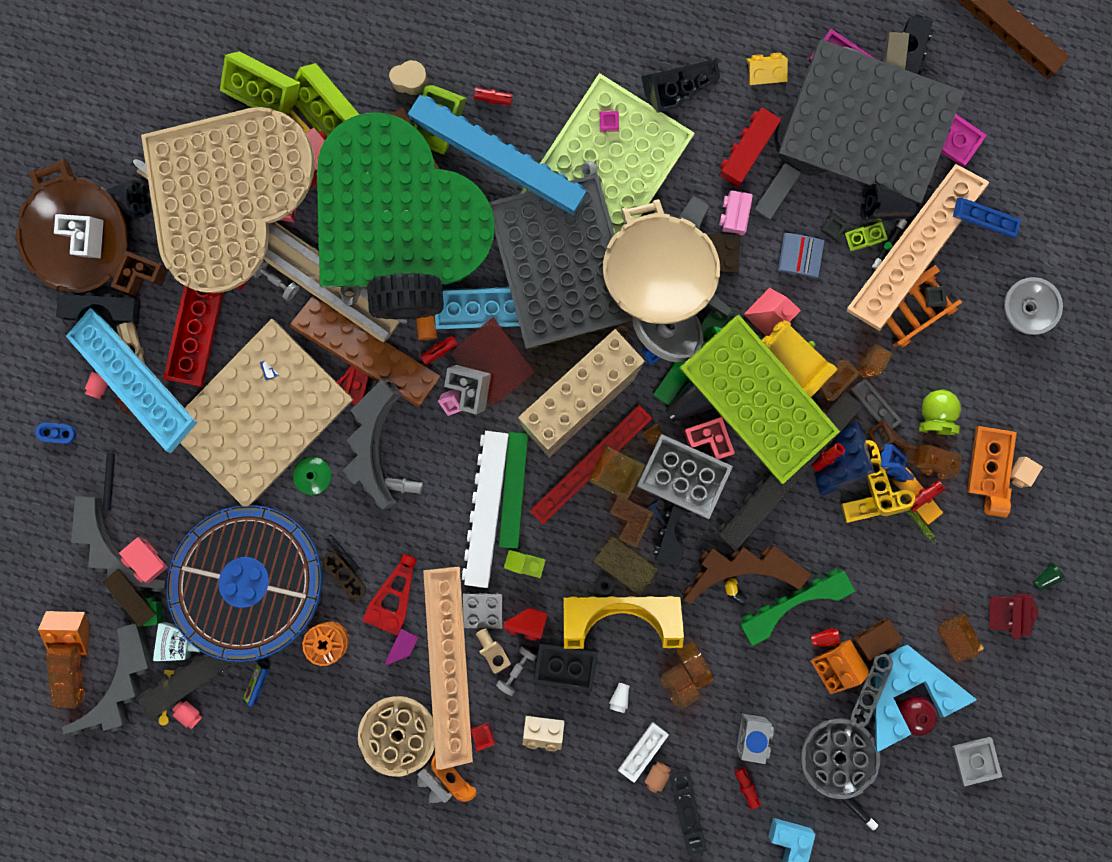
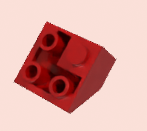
M529 607L505 620L503 628L506 629L507 633L517 635L519 632L525 634V638L536 641L537 638L541 639L548 612Z

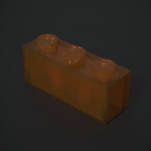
M54 645L46 654L52 708H76L84 698V689H82L81 685L83 674L80 671L79 665L81 655L78 653V646Z

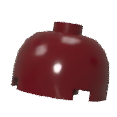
M909 696L898 705L912 735L924 736L935 728L938 721L937 711L934 705L927 699L920 696Z

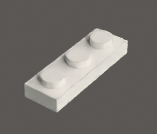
M652 722L618 771L635 783L669 734Z

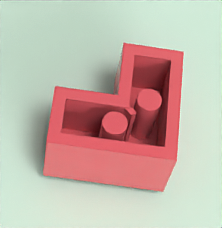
M722 417L683 431L689 447L694 448L707 443L713 458L721 459L735 454Z
M139 537L119 552L123 557L120 559L122 563L135 571L134 576L141 583L143 581L150 583L168 568L158 557L159 553L151 544Z

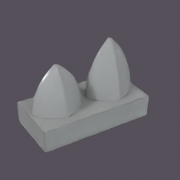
M429 761L417 774L418 787H429L431 789L429 803L441 801L445 803L452 794L433 772L431 762Z

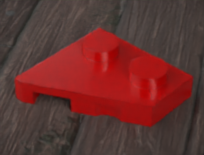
M350 366L346 374L337 381L354 399L350 404L356 405L365 396L370 377Z

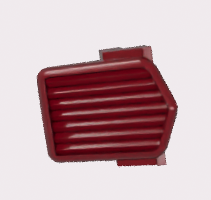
M1034 594L991 597L990 628L1012 632V638L1021 639L1022 635L1031 636L1032 627L1039 613L1033 599Z

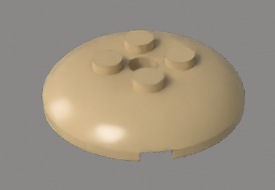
M403 696L388 697L375 703L363 716L358 730V744L365 757V761L376 771L388 776H405L422 768L430 759L435 749L433 718L429 711L416 700ZM400 730L403 738L396 739L393 734L394 731Z

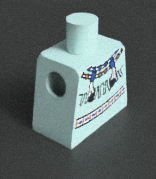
M168 622L158 624L153 661L186 660L190 658L191 651L201 652L186 640L175 624Z

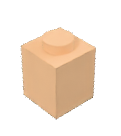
M1019 457L1011 470L1010 479L1013 480L1012 483L1017 487H1031L1043 467L1028 457Z

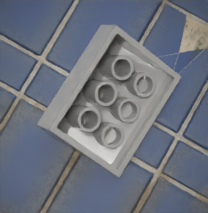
M661 434L637 487L710 519L733 466Z

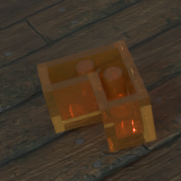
M617 496L609 513L626 521L618 539L637 548L653 512Z

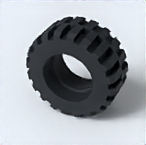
M390 274L373 278L367 284L368 309L372 317L393 320L417 319L440 314L444 308L442 281L439 277L431 274Z

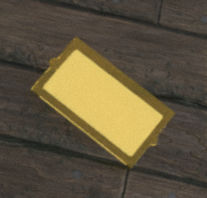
M613 536L604 547H601V552L594 560L596 564L639 595L646 585L651 583L650 580L658 570Z

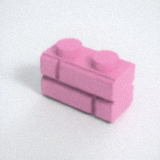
M730 191L728 196L724 197L723 207H726L725 214H721L719 225L722 226V232L744 235L746 233L752 194Z

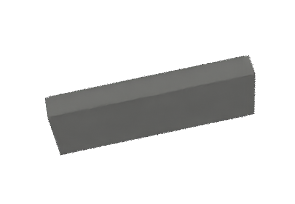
M785 163L754 211L770 221L801 172Z
M863 378L850 389L851 393L877 423L884 419L894 429L902 422L866 378Z

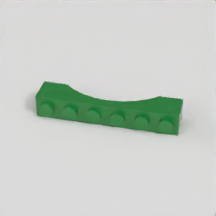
M833 569L822 580L820 578L812 580L810 586L805 589L803 587L800 590L795 589L793 595L778 598L776 604L761 607L758 609L759 613L744 616L741 618L742 622L738 624L748 643L754 646L769 638L778 620L794 606L814 599L839 601L854 593L855 590L845 571Z

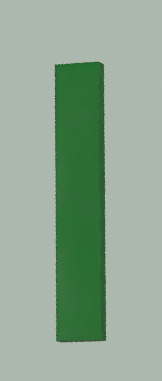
M711 310L701 325L703 335L707 327L720 326L723 328L727 320L725 318H717ZM703 341L701 347H703L706 344V341ZM686 361L675 362L653 394V396L666 405L672 402L688 379L680 369Z
M509 432L499 547L518 549L528 443V434Z

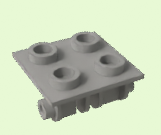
M470 592L463 594L464 628L502 629V594H481V592L479 594H470Z

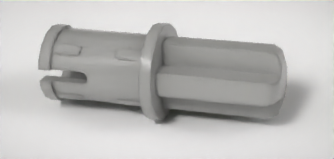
M405 478L403 480L385 479V484L389 490L401 491V493L422 494L423 482L406 481Z

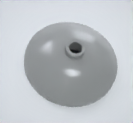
M1030 277L1018 281L1008 290L1004 300V312L1009 323L1016 330L1028 335H1038L1051 330L1059 322L1063 311V302L1059 291L1053 284L1042 278ZM1026 305L1030 306V312L1026 310Z

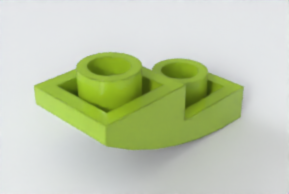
M882 222L845 233L850 251L859 250L888 240Z

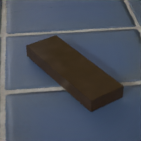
M120 569L114 571L102 582L139 627L143 626L157 614Z

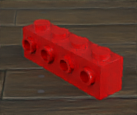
M761 108L759 113L755 111L749 120L752 124L749 128L745 127L739 136L742 138L740 143L733 145L729 152L732 154L729 160L725 158L719 167L722 170L719 176L739 187L781 119L764 108Z

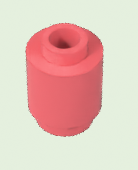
M91 371L85 387L87 389L85 394L101 399V396L106 392L108 384L97 371Z
M180 701L173 708L175 713L172 716L186 728L192 729L202 719L200 712L188 701L184 703Z

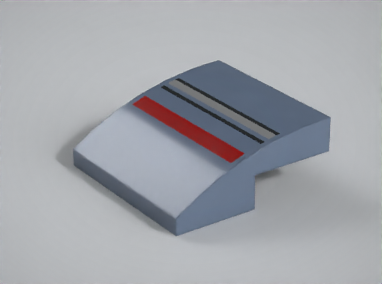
M784 233L778 270L789 274H800L811 278H818L824 240Z

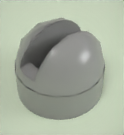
M588 161L582 164V173L585 177L597 174L598 166H596L595 162Z

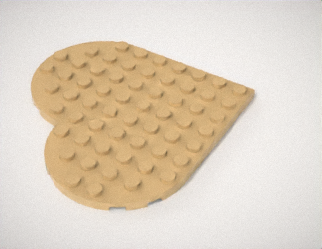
M257 107L141 135L158 247L165 267L170 270L174 278L181 284L200 292L221 293L237 288L245 283L257 271L266 255L269 243V223L276 222L294 211L303 201L311 186L315 161L312 145L304 130L297 122L282 112L270 108Z

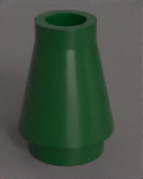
M1056 565L1048 566L1033 583L1041 591L1044 588L1062 582L1061 579L1065 576Z

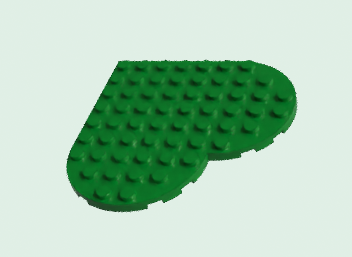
M364 113L345 120L327 136L321 147L317 162L319 277L321 288L367 287V284L373 278L400 273L431 274L439 277L442 285L462 280L481 266L491 249L494 238L495 225L491 206L483 192L471 180L449 170L434 168L430 147L422 134L414 126L390 114Z

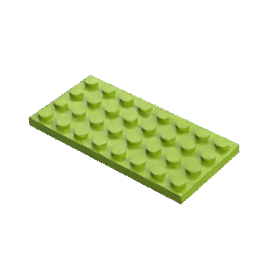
M736 315L680 367L681 371L781 484H784L840 432L740 315Z

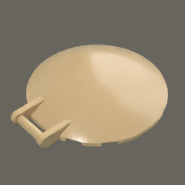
M659 199L654 200L653 203L630 209L628 207L622 208L621 211L625 225L610 240L603 260V277L607 290L613 300L629 315L654 324L677 323L699 313L713 297L720 277L719 257L710 238L696 228V225L684 218L678 219L670 217L669 214H664ZM655 211V213L633 219L631 218V216Z

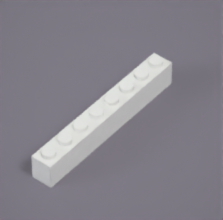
M485 431V435H481L480 446H483V452L478 456L477 465H481L480 473H476L475 484H478L477 492L473 493L472 503H475V511H471L470 522L473 523L472 530H468L467 536L470 548L465 551L464 561L468 562L467 569L463 568L462 580H465L464 585L489 587L509 434Z

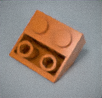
M46 611L38 631L48 654L87 655L89 622L85 612Z
M851 640L836 645V647H831L811 660L830 694L862 684L870 673Z

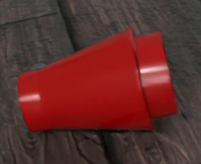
M830 628L811 635L812 646L836 647V645L840 644L838 629Z

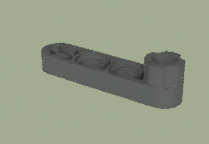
M887 654L875 657L874 664L853 709L851 721L857 727L862 728L869 724L891 674L894 664ZM884 659H888V667H884V669H882L881 665L879 664V661H884ZM875 669H877L880 672L886 673V676L883 677L879 673H874ZM875 676L880 677L882 680V685L878 688L873 687L870 682ZM867 694L872 695L874 698V703L871 706H866L863 703V697ZM859 705L865 709H870L869 714L865 711L863 715L866 721L860 722V724L857 723L855 718L856 714L860 715L862 709H858Z

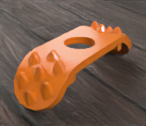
M434 755L431 761L432 770L449 792L459 801L466 802L472 800L476 796V789L465 782L454 767L441 770L436 769V758ZM447 773L454 775V783H449L446 780Z

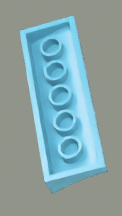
M509 287L443 289L444 308L440 314L435 315L436 329L520 326Z

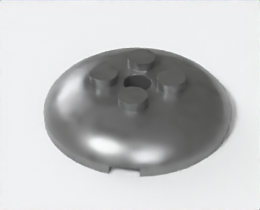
M830 719L817 725L807 735L801 750V765L808 782L821 794L835 799H848L863 793L876 779L880 767V752H875L874 747H876L874 737L866 728L857 727L848 719ZM840 752L843 753L842 760L835 761V756Z

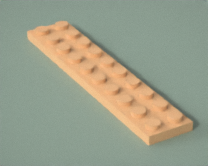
M955 164L849 305L847 312L880 331L962 220L953 217L957 198L962 197L976 202L987 188L989 182Z
M460 567L423 570L436 769L440 770L473 762Z

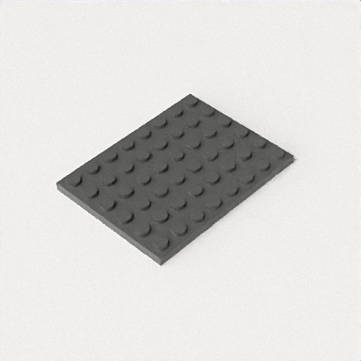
M820 39L778 153L866 185L878 184L917 203H922L965 91Z
M598 174L570 181L573 184L578 183L582 185L586 191V197L574 216L531 191L489 202L494 216V232L526 350L633 322L632 316L621 309L613 300L607 290L603 277L604 255L610 240L615 234Z

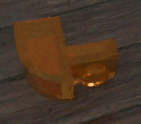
M693 641L676 650L697 689L714 680L710 669Z

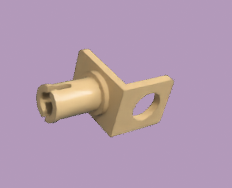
M486 628L476 633L483 646V649L479 652L486 658L493 673L496 674L511 665L502 646L496 641L493 642ZM502 656L504 659L503 664L495 666L493 663L494 657Z

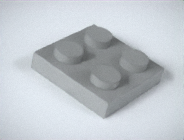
M991 737L952 746L963 786L1002 777Z

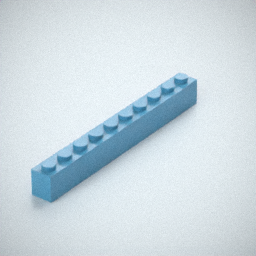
M419 95L408 113L409 120L573 216L586 197V191L582 185L578 183L573 184L563 174L552 172L551 168L546 164H538L532 156L521 154L511 144L507 146L496 135H488L482 127L471 125L463 116L459 115L457 117L452 114L449 108L438 106L428 96L425 98Z

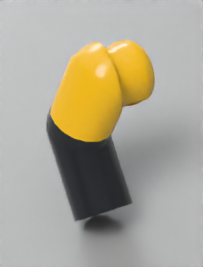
M731 577L725 583L726 594L730 599L743 605L747 597L738 592V581Z

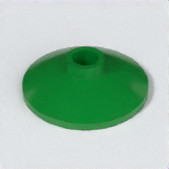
M307 457L301 460L293 472L295 486L304 494L317 495L322 493L331 482V470L328 464L317 457ZM310 472L314 474V478L311 480L308 478Z

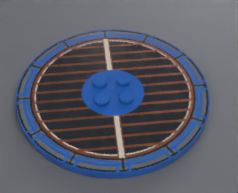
M253 505L235 506L221 510L197 524L178 546L170 564L167 578L168 606L180 633L201 652L211 657L233 662L263 659L274 655L290 645L301 635L312 620L322 591L320 558L313 541L305 530L293 519L281 512Z

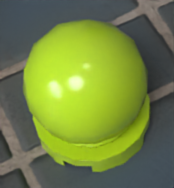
M937 390L929 393L924 398L921 406L922 416L926 421L919 424V431L923 433H928V430L937 431L939 435L959 434L960 426L955 425V422L960 417L961 405L956 395L947 390Z

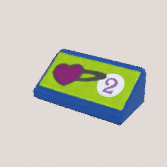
M261 663L256 664L243 696V700L250 707L257 703L270 671V667Z

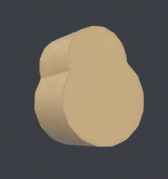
M410 60L404 62L402 65L395 66L390 71L391 83L398 92L419 95L424 92L425 86H428L425 68L417 61Z

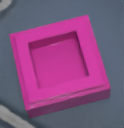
M600 111V132H619V111Z

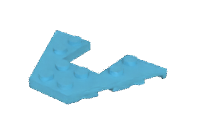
M909 645L888 653L887 655L892 659L894 665L873 713L875 717L874 730L876 740L874 750L879 752L911 735L894 700V697L924 683L940 717H946L976 701V698ZM884 659V661H879V664L881 665L882 669H884V667H888V659ZM875 669L874 673H879L883 677L886 676V673L880 672L877 669ZM875 676L873 678V687L878 688L882 685V680L880 677Z

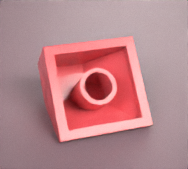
M768 288L745 312L744 316L765 336H770L774 332L773 328L777 323L784 320L790 322L801 310L786 296Z

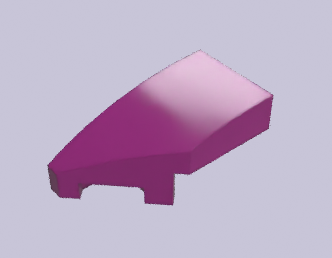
M401 629L385 665L389 666L392 663L403 661L410 657L419 637Z

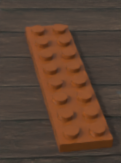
M313 296L290 324L292 329L375 381L379 382L381 379L391 380L402 393L401 397L420 408L440 379V376L387 342L379 341L341 313Z

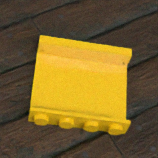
M785 320L779 322L774 326V332L770 336H765L761 341L806 393L812 397L838 369L833 364L827 362L790 326V322Z

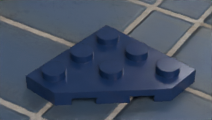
M855 422L841 429L831 447L836 443H840L844 447L845 453L837 457L833 464H828L818 471L815 478L819 494L822 496L875 473L860 423Z

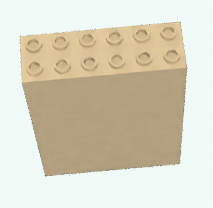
M615 329L518 417L523 429L546 455L551 457L634 381L645 361Z

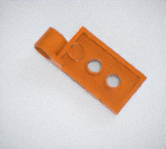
M976 426L967 493L985 495L984 512L986 515L1007 518L1011 509L1010 498L1012 489H1009L1017 432ZM991 443H995L998 447V451L995 454L989 450ZM989 462H993L995 465V470L992 473L987 470Z

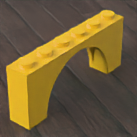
M592 596L588 598H564V649H584L585 638L590 628L598 620L618 613L632 614L649 622L659 634L663 648L683 647L684 634L680 597L610 596L607 598H597Z

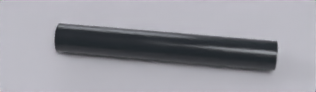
M107 453L103 511H110L114 453Z

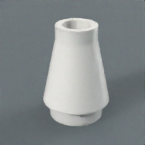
M618 683V687L609 702L611 710L625 713V709H628L629 685Z

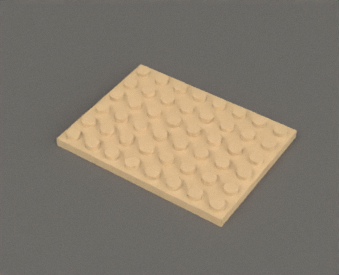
M271 319L185 407L187 412L197 421V424L180 443L242 506H249L263 494L354 399L274 319ZM265 361L279 376L265 380L260 362Z

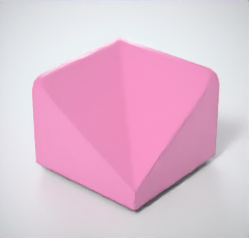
M453 389L440 396L438 402L448 416L462 411L459 410L461 399L459 390Z

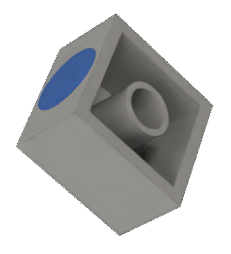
M742 713L736 753L741 760L766 764V759H769L771 748L768 745L769 739L773 738L774 728L771 727L772 724L765 717Z

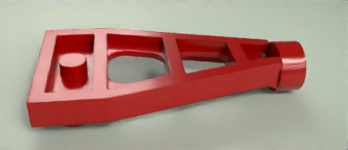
M407 554L402 555L398 566L369 603L362 621L398 636L407 615L413 570L417 562L416 558ZM397 576H402L406 579L402 592L391 587ZM389 593L399 597V607L395 612L383 608L381 604Z

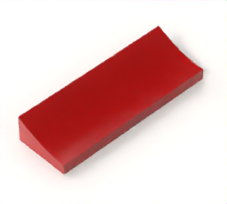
M184 285L163 376L164 380L203 387L224 292L205 293Z

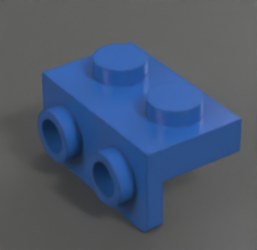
M885 444L884 451L881 453V467L898 482L914 480V476L905 469L907 458L893 444Z

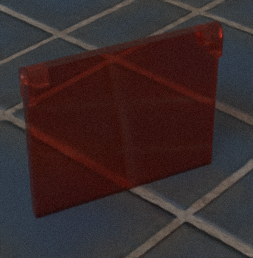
M494 318L489 319L480 329L450 352V355L459 366L491 374L487 402L491 407L535 373V370Z

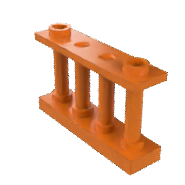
M936 265L925 271L909 291L910 295L913 294L930 319L921 325L904 302V298L898 307L914 330L905 336L891 316L886 323L898 338V341L893 344L894 348L899 345L903 348L912 342L911 337L946 313L948 316L958 310L957 306L962 303L961 300L951 303L946 296L947 305L938 314L935 313L932 307L926 308L925 297L920 292L921 288L919 285L925 282L930 287H940L935 280V274L940 271Z

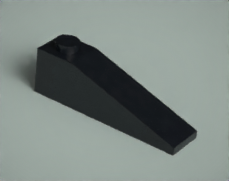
M717 59L641 76L646 98L656 112L660 113L679 107L680 104L718 80L720 72Z

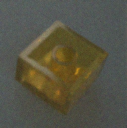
M606 445L589 480L628 500L645 465Z

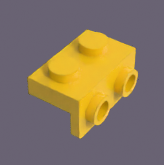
M771 53L770 57L752 55V58L747 59V64L749 65V85L787 82L788 58L782 55V53Z

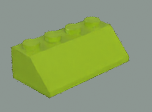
M240 51L225 55L220 84L221 92L252 108L263 107L282 112L286 115L289 113L297 101L300 82Z
M316 63L299 68L294 77V80L300 82L298 98L294 105L318 132L322 130L328 136L339 124L353 116L359 115Z

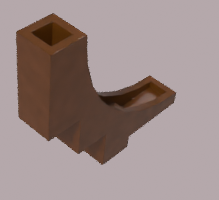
M772 545L769 548L766 546L760 553L761 559H758L744 547L735 548L730 555L732 558L730 561L715 549L710 548V550L706 549L700 556V564L705 569H700L694 577L696 581L692 586L689 584L682 593L685 596L682 599L691 605L703 591L713 584L742 574L772 576L800 590L811 574Z

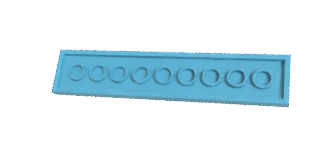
M89 308L66 337L164 450L172 453L197 424V421L96 310Z

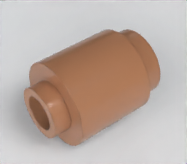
M657 761L644 781L647 784L646 788L654 793H657V791L662 792L670 777L671 769Z

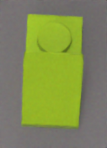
M508 550L504 568L519 574L541 578L546 559Z

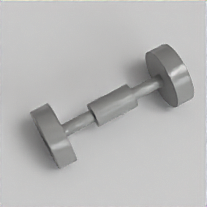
M263 260L253 276L258 278L263 273L270 282L277 287L285 289L283 298L290 301L298 292L299 286L294 282L288 287L284 285L281 279L265 271L268 263Z
M521 646L518 650L524 657L513 668L507 683L499 680L496 684L501 691L510 696L513 695L515 690L509 685L520 674L526 659L535 661L538 657L524 646Z

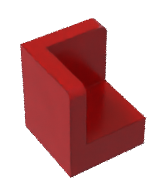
M489 722L471 729L476 744V752L495 745L496 739Z

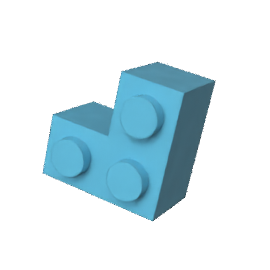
M773 818L768 837L772 843L786 847L782 862H809L816 834L809 827Z

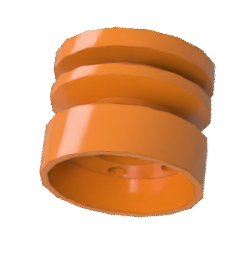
M333 621L323 622L306 633L302 643L303 652L306 658L313 664L319 666L330 665L342 658L347 652L349 635L346 629L339 623ZM324 641H327L328 644L323 648L321 645Z

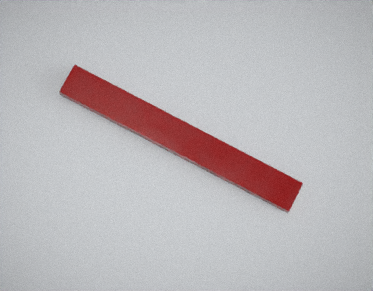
M638 405L544 496L530 512L543 525L622 449L652 417Z

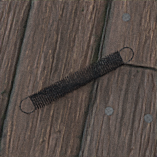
M331 536V539L328 541V543H330L331 545L334 540L335 542L337 541L333 536ZM338 542L334 546L335 551H337V553L340 551V549L341 552L342 550H344ZM343 551V553L340 555V557H342V555L345 552V555L347 554V556H349L348 553H346V551ZM349 556L348 559L346 560V563L348 562L349 558H350V561L352 560V562H351V564L349 565V567L352 565L353 562H354V564H356L355 561H353V559H351L350 556ZM356 564L352 571H354V569L356 568V566H357V569H358V568L360 569V567H358V565Z

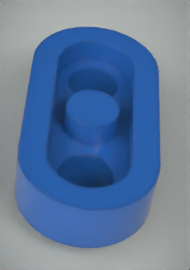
M45 422L39 424L35 431L36 437L43 442L70 444L77 436L75 428L65 424ZM48 429L50 430L49 436L46 435V430ZM66 431L69 432V437L67 438L64 435Z

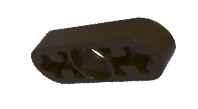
M335 552L327 553L324 556V567L346 593L353 599L362 598L366 594V586L342 557ZM329 556L331 558L336 557L335 563L338 566H340L341 564L343 565V567L339 568L336 571V573L333 570L337 568L333 564H328V562L330 561L328 558ZM342 570L349 572V580L342 581L339 575ZM353 578L356 580L353 584L356 587L360 586L362 588L360 589V595L358 593L353 594L354 588L351 585L349 587L346 586Z

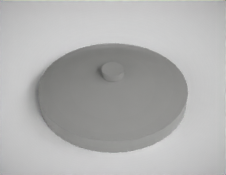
M696 315L672 324H654L632 316L633 326L640 341L648 350L662 359L672 362L687 361L702 346L703 330Z

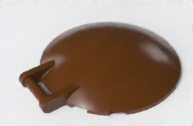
M66 159L59 160L57 164L30 171L29 176L34 190L31 191V195L26 202H23L18 214L20 218L18 228H16L18 249L32 274L41 279L42 283L55 290L64 292H87L107 283L116 274L127 249L126 223L115 200L99 185L83 178L74 177L70 164ZM61 171V176L43 182L42 177ZM55 214L89 216L104 220L101 258L71 255V237L54 234Z

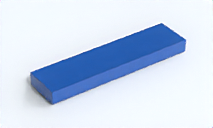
M962 197L957 198L953 217L1010 238H1017L1021 222L1019 218Z

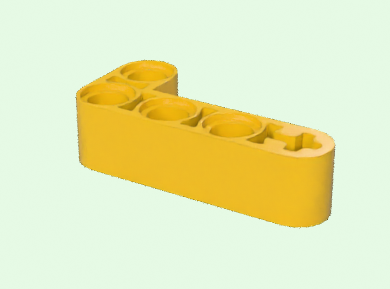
M867 440V448L869 451L872 450L870 455L872 465L879 468V472L866 476L877 512L882 516H889L910 510L915 502L914 494L909 490L892 493L886 471L881 467L882 461L878 447L873 441ZM875 484H883L885 490H876ZM900 498H909L910 504H902ZM882 502H888L891 505V508L889 510H885L881 507L880 504Z

